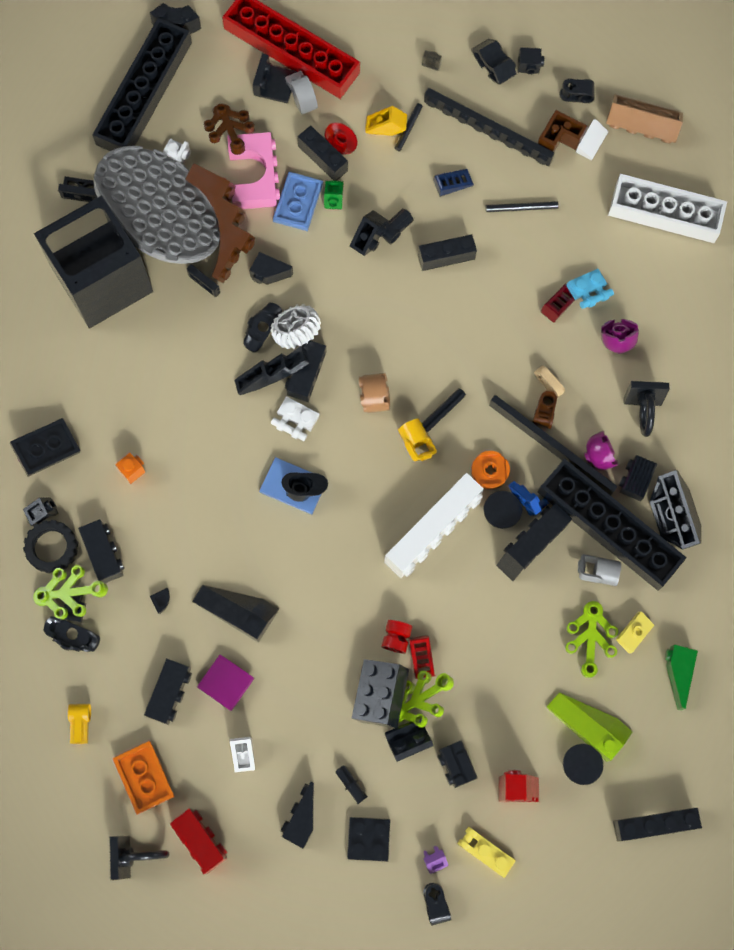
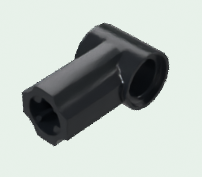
M402 208L387 222L385 226L387 230L382 238L389 244H393L399 238L401 232L413 222L414 218L407 209Z

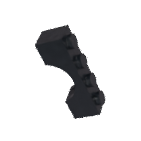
M698 807L613 821L617 841L634 840L702 828Z

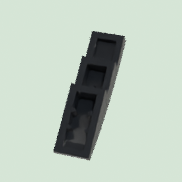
M300 346L287 356L281 353L268 363L264 360L260 361L234 380L238 395L241 396L276 383L308 365L309 359L306 349Z

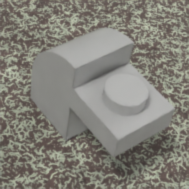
M302 71L285 77L286 83L293 93L295 104L301 114L318 108L311 82L307 76H304Z

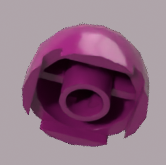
M621 319V322L616 323L615 320H610L601 327L602 342L612 352L623 354L633 349L638 342V325L631 320Z
M601 431L591 436L586 444L587 452L584 453L588 464L592 462L596 468L603 470L619 465L618 460H615L613 456L615 452L605 432Z

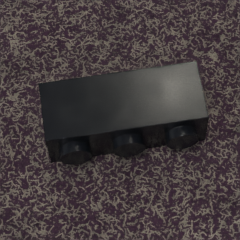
M311 125L297 136L298 147L333 181H337L348 172V160Z
M472 234L418 247V258L422 271L475 260L477 253Z
M310 340L308 344L302 345L306 349L309 364L293 373L291 378H287L285 384L287 396L306 402L310 400L327 353L326 345Z
M99 519L79 527V532L98 581L107 583L124 576L122 570L125 568L121 558L117 559L115 552H118L114 541L110 542L108 536L111 534L108 524H103Z
M166 658L144 716L169 725L170 721L174 722L177 715L175 708L178 702H182L185 694L183 691L185 683L189 684L192 677L189 666Z

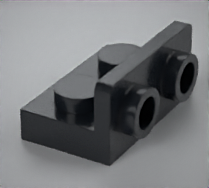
M411 721L385 732V737L396 762L434 746L426 728L419 727Z

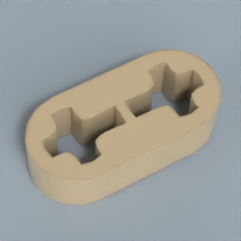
M542 365L534 371L537 379L548 391L554 392L557 398L565 392L563 385L545 366Z

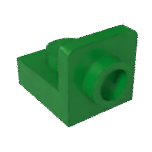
M326 180L324 191L325 209H342L344 181Z

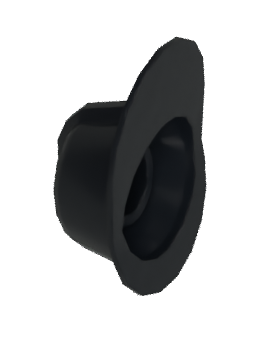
M288 473L281 481L286 495L297 502L306 501L310 496L320 495L328 488L327 479L319 473Z

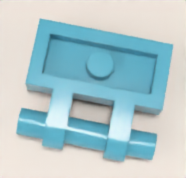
M599 269L575 278L566 284L575 300L583 299L580 302L582 309L586 307L591 308L597 302H604L614 295V291L611 288L608 290L603 289L608 283ZM595 292L597 295L591 296L590 293Z

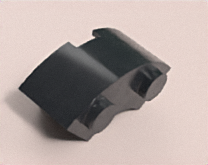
M162 3L149 12L152 25L155 24L157 18H160L190 31V34L201 29L200 18L189 5L182 8H173Z
M487 39L471 49L481 68H486L490 73L488 77L493 82L500 85L517 75L515 62L501 50V45L497 40Z

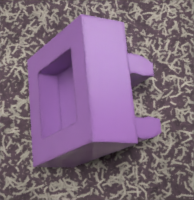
M434 846L435 853L428 855L426 850L424 851L425 858L423 859L430 874L449 866L443 851L439 850L437 846Z

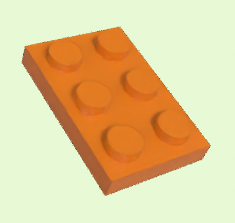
M151 741L112 758L136 815L175 797Z

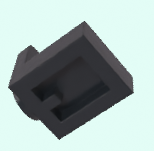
M39 497L23 509L31 526L39 524L49 516H56L58 514L56 504L50 497Z

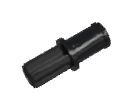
M345 765L335 771L345 785V790L349 791L357 805L368 797L357 783L358 779H354Z

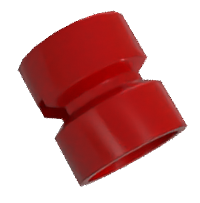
M388 620L385 630L388 634L383 637L381 648L406 654L408 647L406 639L411 635L412 625L401 621Z

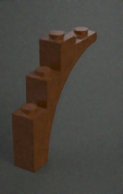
M193 163L185 180L198 188L206 196L218 219L220 251L211 277L224 284L225 280L231 275L233 265L239 260L240 252L247 254L253 248L255 237L238 228L243 223L246 212L229 202V199L235 194L236 186L217 174Z

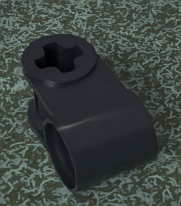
M570 78L563 82V88L559 94L563 101L591 103L595 100L593 80Z
M436 883L427 884L424 887L423 895L431 926L451 921L443 889ZM431 888H434L436 891H438V893L435 894L436 898H433L431 895H428V893L431 892Z

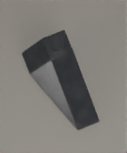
M202 585L192 601L258 643L279 611V608L264 599Z

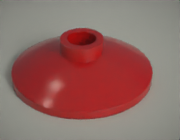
M331 123L325 129V139L339 153L351 154L356 150L358 145L357 137L348 126L342 123Z

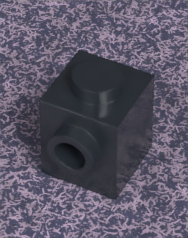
M520 47L518 73L539 74L540 68L544 67V56H541L542 48Z

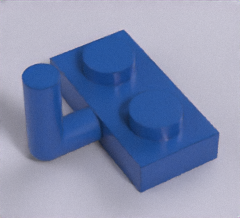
M515 481L508 485L511 493L525 506L530 516L537 515L549 504L545 498L540 501L535 493L531 494L524 485L520 486Z

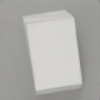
M252 738L230 739L235 772L255 770Z

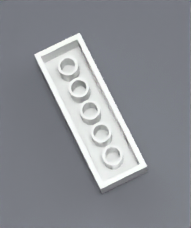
M620 174L615 186L608 216L715 243L721 231L727 201Z
M466 473L385 555L384 563L398 577L402 578L404 575L408 577L415 570V564L417 562L422 563L427 558L429 550L431 548L434 550L442 542V536L444 534L448 536L455 529L456 522L459 521L461 523L467 517L469 509L477 507L483 497L481 494L484 488Z

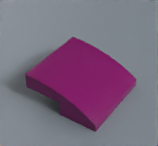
M219 655L197 688L232 711L255 678L222 655Z

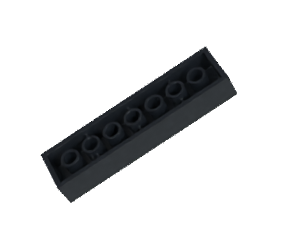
M157 18L92 134L97 146L108 151L125 146H136L192 44L190 31Z
M565 458L537 491L552 505L556 503L572 518L575 524L657 591L668 582L687 558Z

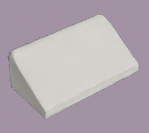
M596 119L592 121L576 150V153L591 161L608 133V130Z

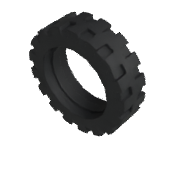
M56 520L41 521V524H35L34 528L28 531L27 538L24 539L25 547H23L26 559L37 570L45 573H51L56 568L67 569L68 565L74 562L75 555L77 556L78 542L75 534L64 523L57 522ZM49 531L61 533L67 542L64 555L54 562L40 560L35 552L37 540Z

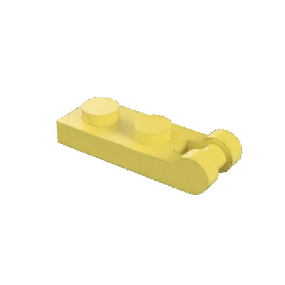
M468 827L465 831V836L457 844L505 878L516 860ZM473 838L478 841L474 848L469 845Z

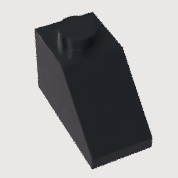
M259 252L249 270L250 277L256 283L268 285L292 277L293 266Z

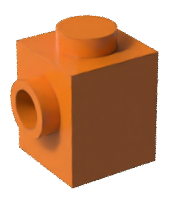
M128 453L115 464L119 472L130 484L145 473L142 467L144 463L138 455L134 457L131 453Z

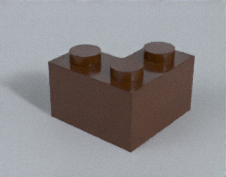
M555 110L540 135L538 144L553 152L556 151L560 142L577 150L588 126Z

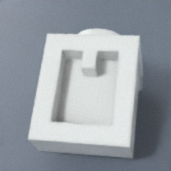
M170 139L163 152L167 154V157L174 161L178 160L183 164L189 158L191 150L188 142L184 141L181 144Z

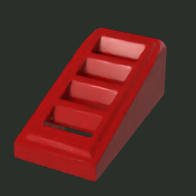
M429 636L409 638L415 679H418V668L429 667L430 670H427V672L431 674V677L435 676ZM425 643L426 646L415 647L414 644ZM427 651V654L416 655L415 652ZM428 659V662L417 664V660Z

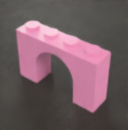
M271 132L237 135L245 143V152L240 155H235L231 152V139L227 135L230 160L253 159L262 163L266 168L264 176L257 182L235 185L232 203L241 209L276 207L277 200L280 199L279 188H275V183H279L278 172H274V167L277 166L276 155L273 156L272 150H276L275 139H271Z

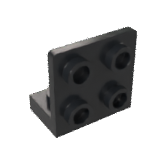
M262 54L252 84L254 96L288 103L292 91L287 85L285 77L297 73V71L273 66L270 63L269 55Z

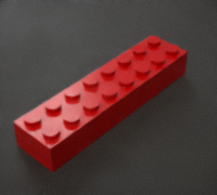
M235 0L222 17L223 26L226 31L264 54L269 55V57L289 69L297 72L302 71L304 76H307L312 83L339 99L343 97L360 74V61L258 0Z

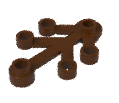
M226 104L216 105L213 108L214 116L211 120L204 122L205 131L210 132V142L218 143L220 137L227 131L231 139V152L235 155L243 154L245 152V143L242 139L238 138L234 128L242 130L247 134L255 131L254 123L248 121L250 119L249 112L247 110H241L240 112L230 110V107ZM229 117L239 119L240 122L230 120ZM219 120H222L221 125L218 127L216 131H214L215 125L218 123Z

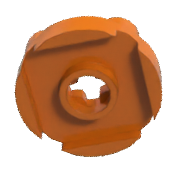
M496 451L482 452L476 457L471 466L472 478L485 489H496L503 486L510 473L507 459ZM488 466H492V469H495L496 472L490 475L485 469H488Z

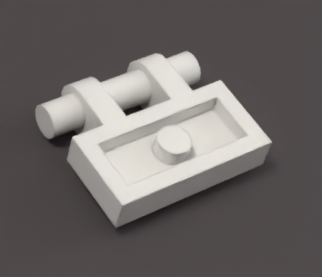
M286 396L277 412L283 418L278 420L274 417L271 424L276 426L277 430L291 434L292 438L305 441L307 434L302 432L303 429L311 432L320 414ZM288 421L297 424V427L294 428L288 425Z

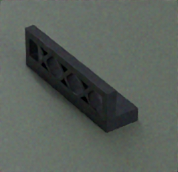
M65 176L63 184H59L58 192L63 199L91 202L98 198L95 189L86 188L94 186V180ZM68 183H76L78 186L68 185Z

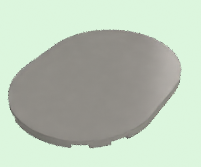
M125 146L108 152L98 163L94 173L97 197L103 196L133 245L142 252L165 262L187 264L207 258L216 250L220 243L218 219L212 205L198 188L185 180L189 170L178 160L174 161L167 157L166 153L156 149L152 151L143 149L142 146Z

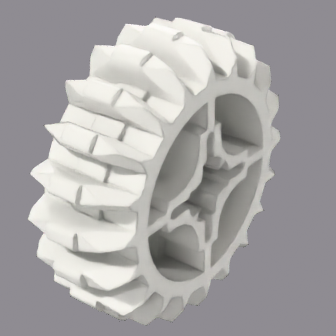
M297 304L293 308L290 306L288 310L278 314V318L273 319L274 323L271 324L273 339L282 348L286 347V349L291 347L295 349L297 346H302L305 343L308 344V341L313 340L314 335H318V330L321 329V322L317 312L310 305L305 306V304L301 306Z

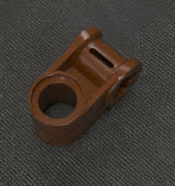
M545 391L541 394L532 421L535 425L538 424L551 429L557 403V396L554 392ZM543 398H549L552 404H545Z

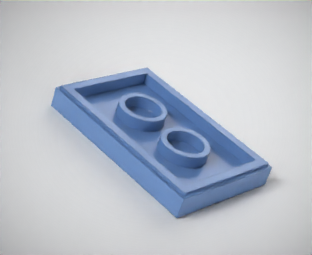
M288 172L273 222L308 231L321 193L323 181Z
M275 457L262 484L260 493L313 515L322 494L310 496L303 502H297L286 495V491L281 484L282 478L288 473L312 472Z

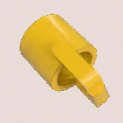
M413 419L398 428L397 431L412 460L424 461L437 453L420 419ZM426 444L429 451L418 455L415 449Z

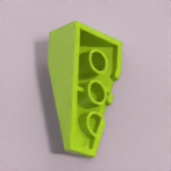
M560 692L546 707L586 744L593 746L606 762L611 761L633 733L618 718Z

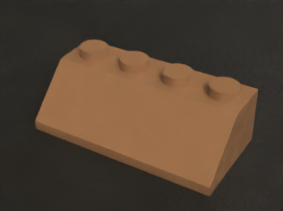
M614 94L606 124H609L614 129H627L626 131L632 134L642 133L650 139H654V137L660 138L662 142L670 144L677 141L683 123V113Z

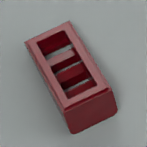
M566 283L541 309V313L553 323L575 301ZM564 292V293H565L566 295H568L571 299H568V298H567L564 294H562V293Z

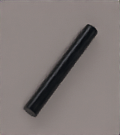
M416 104L406 124V131L402 132L395 146L396 151L400 152L423 108L421 104Z

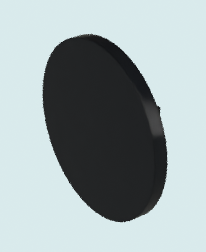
M497 491L491 494L485 501L484 516L492 526L499 529H508L516 525L520 520L522 505L520 500L511 492Z
M574 745L564 755L563 770L566 776L576 784H592L599 779L603 772L602 756L591 745Z

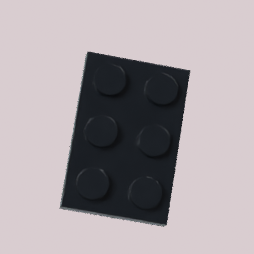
M63 418L10 441V445L27 477L80 453V449Z

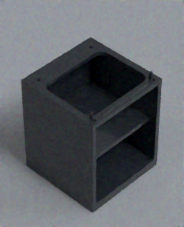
M102 195L34 233L53 272L89 329L153 293L139 252ZM95 209H102L108 221L106 224L52 253L46 243V239L50 234Z

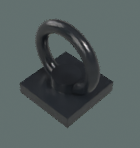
M631 381L624 396V404L640 405V431L644 437L650 436L653 431L655 406H662L670 390L669 383Z
M130 836L109 837L110 880L131 878V867L134 861L166 859L170 853L167 850L133 852V848L130 847Z

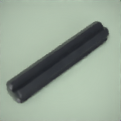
M458 388L422 423L426 432H429L465 397L466 394L461 388Z

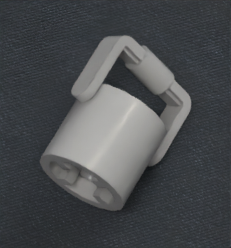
M583 554L578 561L577 571L579 572V578L585 581L617 586L621 572V561ZM586 562L595 564L593 575L584 573Z

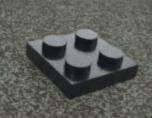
M350 817L347 859L388 862L390 819Z

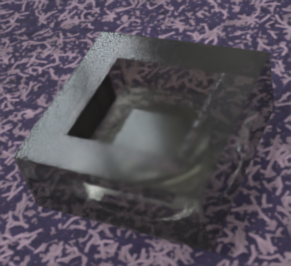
M425 50L422 66L439 71L442 56L436 52Z

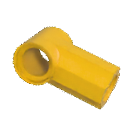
M69 704L70 744H88V730L91 720L90 704Z

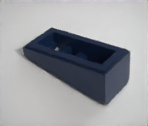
M468 169L434 176V184L440 197L474 185ZM465 175L467 182H463L461 176ZM457 177H458L459 182H460L459 184H457L456 179H455V178H457Z

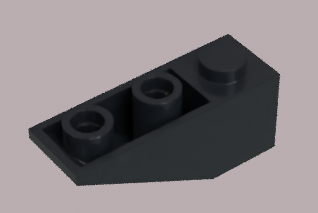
M312 781L309 785L305 783L300 793L303 796L300 803L295 802L290 813L293 816L290 822L286 820L280 830L283 833L282 838L302 849L307 844L314 826V782Z

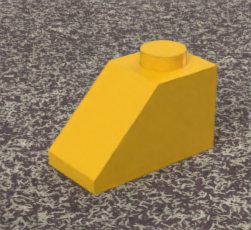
M394 106L367 116L365 132L367 134L389 136L406 131L407 114Z

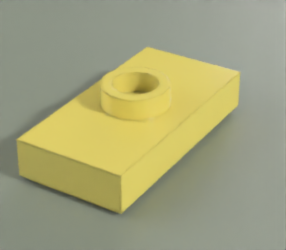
M640 611L633 617L616 641L629 654L633 653L654 627V624Z

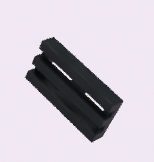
M192 264L187 267L188 276L211 295L217 297L221 293L219 285Z

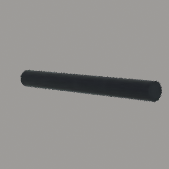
M559 202L486 205V212L558 209Z

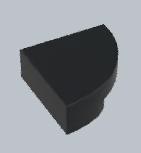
M168 588L150 596L158 614H161L169 604L170 592Z

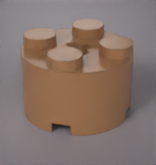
M386 373L359 377V385L362 389L360 398L364 412L372 413L390 410L389 387L386 384V381H388Z

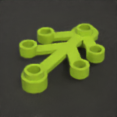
M75 565L71 569V576L59 590L53 591L57 584L67 576L64 569L56 568L53 571V578L46 587L36 589L33 599L39 606L47 605L54 611V615L58 619H65L68 616V610L60 607L53 600L58 598L73 609L72 611L75 616L83 617L86 614V607L78 604L72 597L92 594L101 598L107 594L108 586L104 582L95 581L91 586L72 588L77 580L85 574L83 567ZM80 569V573L76 575V570ZM61 571L62 575L58 577V573ZM99 585V590L96 592L95 588ZM81 607L82 611L78 614L77 610ZM63 610V615L59 616V612Z
M596 601L588 602L584 606V614L576 621L570 622L566 627L569 634H576L579 627L588 621V629L565 646L566 652L573 654L587 640L586 663L581 666V674L586 678H592L598 672L597 665L594 663L595 642L604 650L606 657L613 658L617 654V648L610 645L596 629L598 622L606 631L605 633L608 638H615L618 635L617 627L611 626L603 617V608ZM592 607L596 608V614L591 613L590 609ZM575 625L576 631H571L569 626ZM609 629H613L615 631V635H610ZM569 644H573L575 646L574 651H570L568 649ZM608 648L614 650L613 655L608 654ZM587 666L593 667L592 673L587 671Z
M425 670L420 671L416 686L407 680L399 723L407 720L414 722L419 727L426 726L428 722L426 716L422 714L414 715L408 712L413 708L430 712L435 717H441L444 713V708L441 705L429 704L424 701L442 690H451L454 686L453 678L446 673H441L436 678V684L422 692L424 685L431 681L430 673ZM408 694H412L410 701L406 702Z

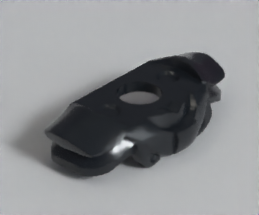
M270 302L248 320L246 336L243 341L246 349L251 352H257L262 347L271 332V324L274 323L273 319L278 318V314H282V309L279 305ZM260 322L267 323L268 330L261 332L258 329V324Z
M54 616L46 620L43 628L44 633L53 638L52 641L67 651L75 650L79 652L82 650L94 652L100 643V636L94 632ZM70 628H75L78 632V636L74 640L69 639L67 636V631Z

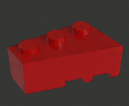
M508 770L504 772V775L499 777V802H539V777L521 774V770Z
M189 808L169 824L181 842L187 847L193 860H196L202 868L200 870L203 875H206L227 859L225 854L228 852L221 843L217 844L213 839L215 834L209 826L205 828L201 820H203V817L198 810L193 811L192 808Z

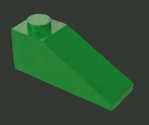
M673 645L670 649H667L665 654V660H667L666 667L677 710H684L687 706L698 651Z

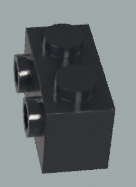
M374 210L363 216L349 246L363 256L371 251L374 252L379 246V238L387 230L385 226L388 220Z

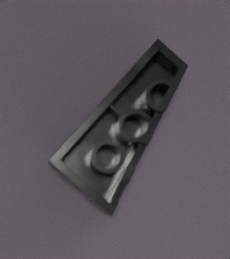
M556 503L551 508L547 506L540 513L542 517L539 520L535 518L528 525L530 529L527 532L523 530L516 537L518 541L515 544L511 542L503 550L505 554L496 566L512 581L572 521V518Z

